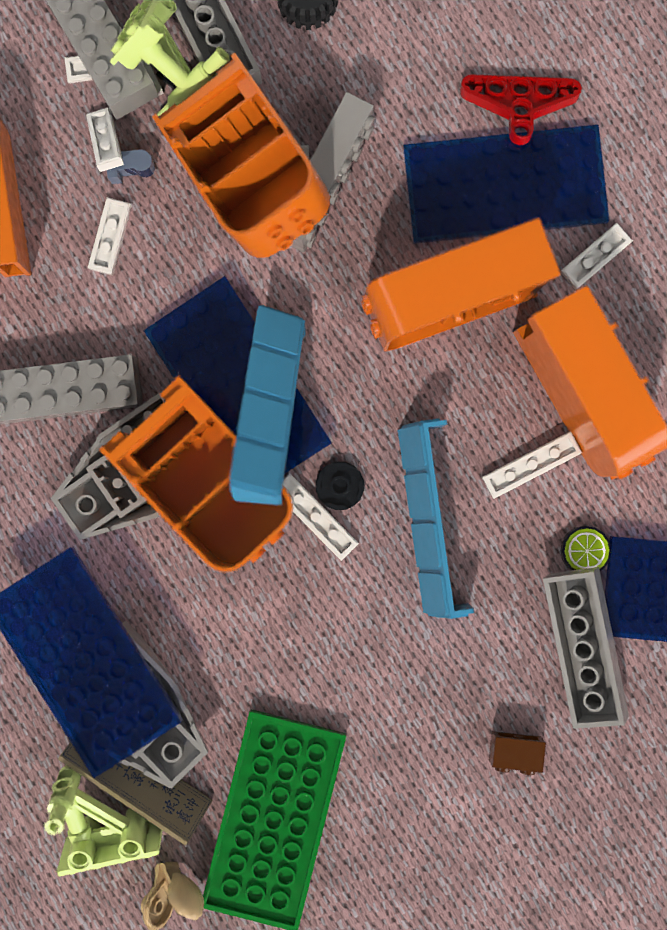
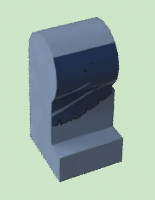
M145 150L121 151L124 165L108 169L107 177L112 184L122 183L123 176L139 175L141 177H149L155 171V163L151 155Z

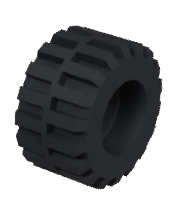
M277 0L280 13L283 18L286 17L287 23L292 25L295 22L296 28L301 29V26L304 25L306 30H311V25H315L317 29L321 27L322 21L325 24L330 21V16L335 14L338 0Z

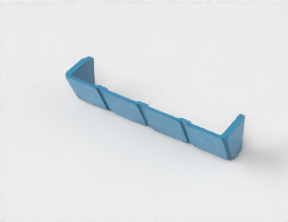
M264 305L258 306L245 391L231 466L230 490L235 501L281 505L302 342L306 334V326L303 318Z
M437 418L402 425V428L398 430L402 466L403 469H406L404 480L409 515L413 519L411 529L416 565L420 568L418 579L423 613L432 617L453 619L467 617L468 614L474 613V608L469 603L453 604L429 429L444 427L448 424L447 420Z

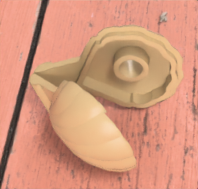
M178 862L157 864L155 866L154 885L149 893L144 896L141 903L143 921L148 930H159L165 926L171 917L173 908L179 915H183L187 919L198 920L202 916L204 899L198 886L189 877L181 873Z

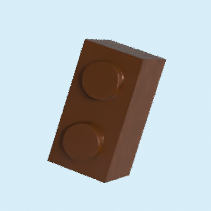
M492 731L489 762L499 772L508 773L511 769L520 770V773L525 775H535V772L543 773L546 742L541 736Z

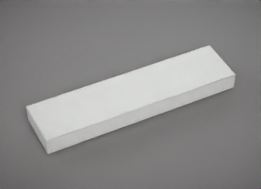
M569 431L484 475L482 479L492 498L495 499L581 454L582 451L572 432Z
M290 473L283 479V486L288 490L293 500V512L342 561L359 543Z

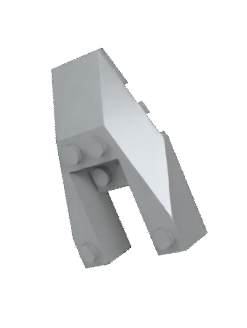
M160 393L100 433L88 452H85L79 464L72 473H69L51 497V500L79 540L161 516L99 450L118 432L122 431L131 434L165 402Z
M124 621L101 643L136 680L108 708L73 673L58 684L46 697L99 752L107 753L120 760V763L126 766L130 765L144 772L143 774L172 789L208 753V749L173 677L146 641L127 621Z

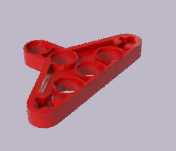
M472 74L462 79L460 95L463 99L508 119L510 140L516 145H525L531 139L534 119L576 103L582 87L579 81L572 78ZM482 85H485L484 94H481L483 88ZM497 85L502 88V91L498 93L493 92L490 86ZM522 86L527 92L521 94L516 92L514 88ZM547 87L551 93L542 94L539 88ZM557 88H558V92H557V93H559V94H558V97H555V94H556V91H557ZM516 107H523L527 110V113L521 115L516 113L514 109ZM523 128L528 134L520 136L516 134L515 129Z

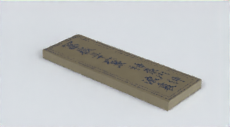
M78 731L58 758L59 761L185 846L213 801L182 779L171 789L143 774L144 772L130 765L126 766L120 763V760L107 753L99 752L80 731Z

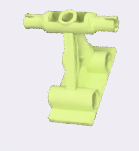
M144 0L141 5L138 3L123 26L124 29L117 37L118 40L111 48L114 54L110 63L113 65L119 61L125 67L135 69L144 60L148 65L151 63L177 86L168 96V103L157 112L158 116L174 104L176 106L181 104L216 77V72L230 60L228 53L223 48L218 47L206 61L199 62L192 71L190 70L164 25L177 10L173 0Z
M67 765L60 769L57 780L52 786L53 792L48 804L50 815L45 825L46 831L50 834H56L57 826L59 834L63 830L64 821H66L68 826V837H66L57 868L58 876L99 869L104 866L149 858L159 854L163 830L130 808L126 811L125 816L101 803L78 789L82 777L80 774ZM99 822L105 825L106 827H101Z

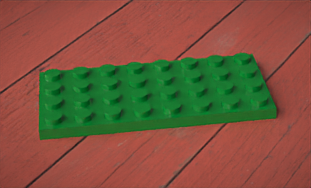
M250 709L203 894L204 909L286 930L299 929L347 733Z

